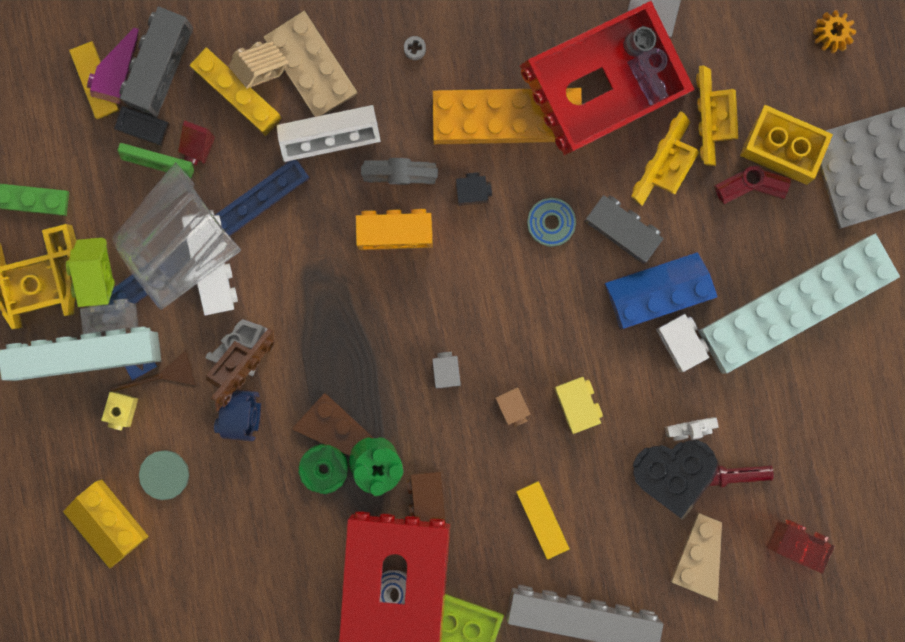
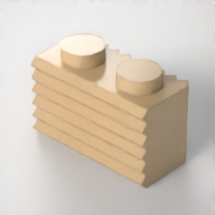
M269 41L264 44L257 42L247 50L244 48L238 49L232 55L233 59L229 67L248 89L249 87L251 88L279 77L289 62L280 52L279 48L274 45L273 41Z

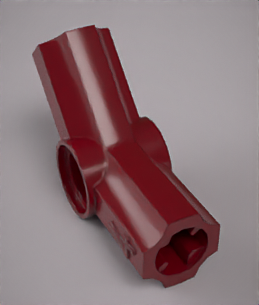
M750 166L742 172L718 183L714 188L716 195L723 205L752 190L784 200L788 193L791 179L764 171L758 166ZM751 172L756 175V184H751L747 181V173Z

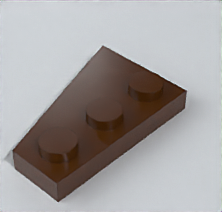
M326 393L319 398L292 428V430L320 443L331 445L349 456L352 448L364 438H374Z

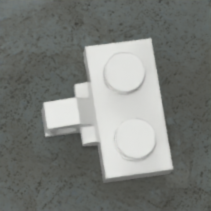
M711 417L666 426L665 432L666 437H673L674 441L689 438L688 435H690L692 440L702 438L703 435L712 434V429L719 427L717 418Z

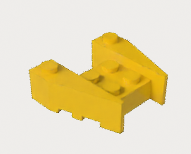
M64 224L42 230L48 255L6 265L0 243V310L11 329L23 328L19 314L61 304L64 316L74 315L75 298L71 294V283L73 282L72 277L68 276L66 271V261H69L70 251L74 249L76 243L72 225Z

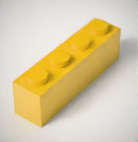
M207 47L190 64L191 68L263 135L267 136L282 119L280 114L252 88L249 87L247 89L234 72Z

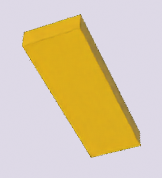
M91 41L70 49V54L95 118L99 119L120 111L116 103L91 97L90 88H87L90 73L95 74L96 67L101 63L94 43Z
M539 481L516 491L546 558L550 559L569 550V546Z

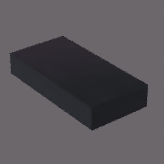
M122 106L114 129L162 146L170 123Z

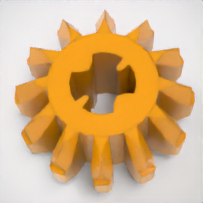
M838 10L833 11L832 15L826 12L822 15L823 19H818L815 22L818 28L813 30V34L819 35L815 43L822 42L821 49L823 51L830 47L831 53H835L837 49L844 51L846 45H851L854 41L851 36L856 34V30L850 28L854 21L850 20L847 22L845 20L848 16L847 13L839 17ZM836 29L838 34L832 35L830 30Z

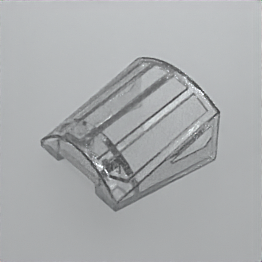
M176 162L112 237L113 243L123 261L160 310L241 251L240 247L225 232L193 188L194 182Z

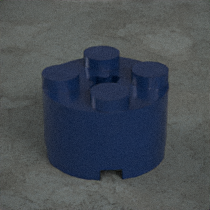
M235 390L229 403L219 409V418L215 420L214 432L220 433L222 439L254 441L256 437L252 436L253 431H258L261 417V403H256L255 398L260 397L259 393Z

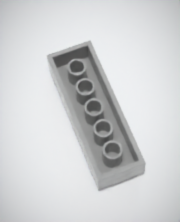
M518 585V588L511 589L506 615L507 622L510 625L596 642H660L663 623L657 615H654L655 612L640 609V612L637 613L630 610L628 606L616 604L615 608L608 607L606 602L591 599V603H587L581 600V597L567 595L566 598H562L556 592L542 590V593H537L532 590V587Z

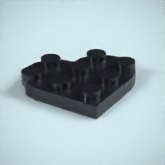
M688 440L678 443L673 449L663 445L644 448L637 455L633 463V474L635 482L643 491L684 520L713 481L717 473L719 461L713 450L706 443L699 440Z

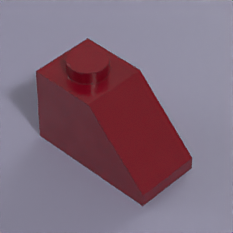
M184 120L178 153L184 156L183 160L192 162L193 165L197 166L198 162L205 164L215 136L208 129Z

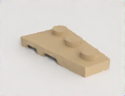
M697 513L671 578L672 583L718 601L722 522Z

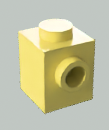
M109 392L101 421L108 422L107 427L122 430L123 427H130L138 398L118 392Z

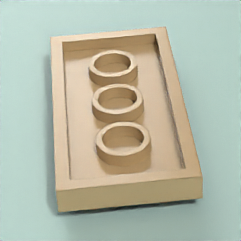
M305 11L264 36L266 42L273 41L283 56L288 59L289 63L284 70L315 117L329 113L358 94Z

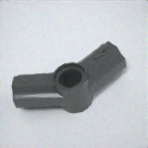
M389 158V160L364 161V164L361 166V175L363 181L369 183L388 182V184L409 185L410 183L432 185L435 184L438 177V169L436 163L414 162L407 158Z

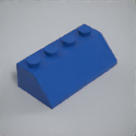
M698 252L605 283L620 330L718 297L710 273Z

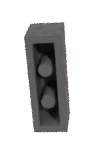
M603 195L584 222L636 260L645 264L664 239L660 236L661 232L651 224L646 226L640 222L641 217L632 210L626 212L620 207L621 203L611 195L607 198Z

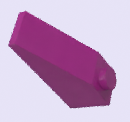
M133 28L96 67L95 74L90 73L87 88H90L91 97L120 104L121 95L119 91L122 83L127 80L129 66L139 36L138 28Z

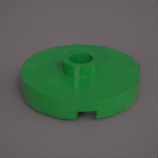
M320 444L311 447L303 454L298 473L301 482L307 489L320 494L335 492L343 485L348 475V463L346 457L339 449L331 445ZM320 465H326L328 467V471H321Z

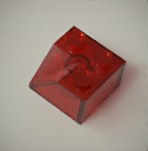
M788 519L786 523L778 521L766 548L823 574L835 547L828 543L830 538L815 532L814 536L805 533L806 527Z

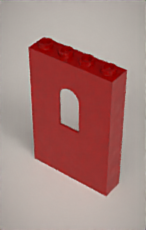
M652 1L530 58L520 65L522 69L521 75L524 81L529 84L533 92V99L540 106L544 114L545 124L548 128H551L555 136L557 148L564 155L695 90ZM640 27L650 28L656 36L655 46L638 57L629 55L624 49L623 42L625 37ZM602 67L612 90L582 105L571 103L566 95L567 86L571 82Z
M355 512V515L352 514L349 517L339 642H442L451 524L445 523L443 519H430V522L420 521V518L415 516L395 519V515L380 514V517L370 516L368 512ZM391 554H398L407 562L405 604L380 602L383 561Z

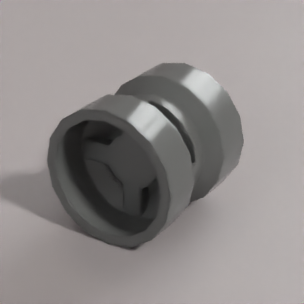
M640 27L625 37L623 42L624 49L629 55L638 57L655 46L656 36L650 28Z

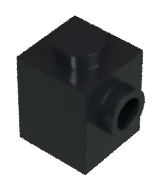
M476 172L465 174L466 178L456 179L458 206L488 203V197L492 196L491 182H486V176H480V173Z

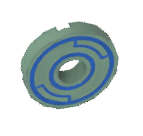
M542 199L529 212L527 219L528 232L533 240L541 245L548 247L560 246L567 242L575 231V213L570 205L561 199ZM548 216L556 217L558 219L557 228H547L545 218Z

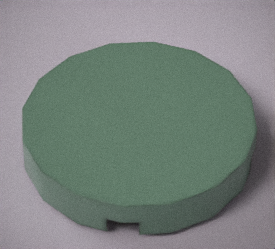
M168 450L154 452L146 457L139 471L140 484L144 491L151 497L160 500L172 499L179 495L186 488L190 476L188 465L183 458L176 452Z

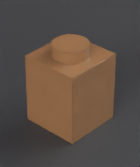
M518 387L495 397L507 425L513 423L514 427L528 421L526 416L531 414Z

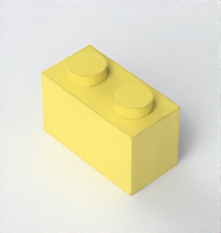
M580 377L554 387L572 434L601 424L599 418L603 417L599 404H594L591 394H594L589 380L585 381L584 377Z

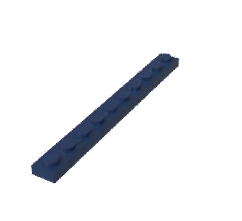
M297 160L289 161L214 216L219 215L222 230H218L219 239H227L309 180V176ZM187 235L115 286L108 305H97L109 322H112L193 263Z

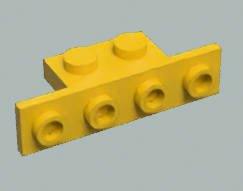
M703 65L699 66V73L696 75L697 86L700 88L698 110L701 112L702 122L699 123V133L701 137L703 136L700 156L704 164L716 166L715 142L738 139L736 90L729 89L712 92L711 69Z
M681 111L677 118L671 121L669 132L665 139L659 142L654 158L647 163L643 177L633 188L632 198L641 206H643L654 185L672 194H676L699 154L696 148L680 142L690 124L685 113Z

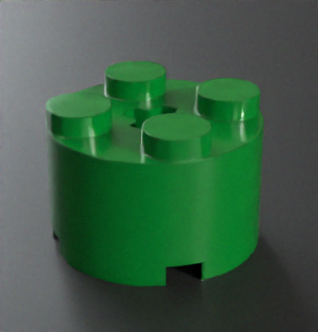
M381 437L364 438L351 450L350 470L356 484L363 491L374 496H380L394 488L403 476L404 471L400 457L393 444L387 439Z

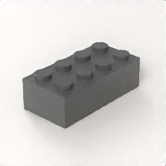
M159 6L156 12H152L149 17L148 26L150 27L148 32L139 41L138 48L140 51L137 58L134 57L129 66V72H131L129 78L122 83L119 91L120 99L130 108L155 118L158 117L194 29L186 17Z

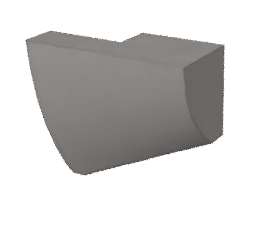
M242 319L235 326L233 332L221 340L223 343L213 353L209 352L206 355V359L217 363L234 341L251 350L266 332L267 328ZM251 370L248 375L253 376L255 370Z

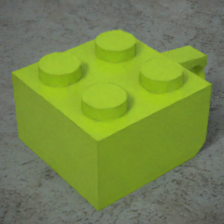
M104 238L77 240L74 249L70 251L69 261H66L67 275L72 277L73 282L71 283V294L73 298H76L78 307L108 305L115 281L109 262L107 242Z

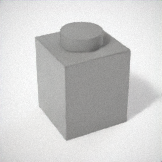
M452 352L437 353L438 358L433 359L436 388L461 386L458 357L452 356Z

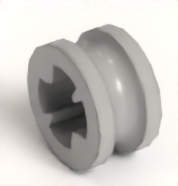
M412 36L405 41L404 52L409 59L419 60L425 55L426 44L420 37ZM413 43H418V47L422 46V50H417L416 54H412V50H408V47L413 46Z

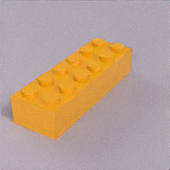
M567 88L566 95L568 100L575 105H582L581 88ZM531 89L433 91L434 144L555 142V136L551 128H548L545 124L544 114L540 106L535 103Z

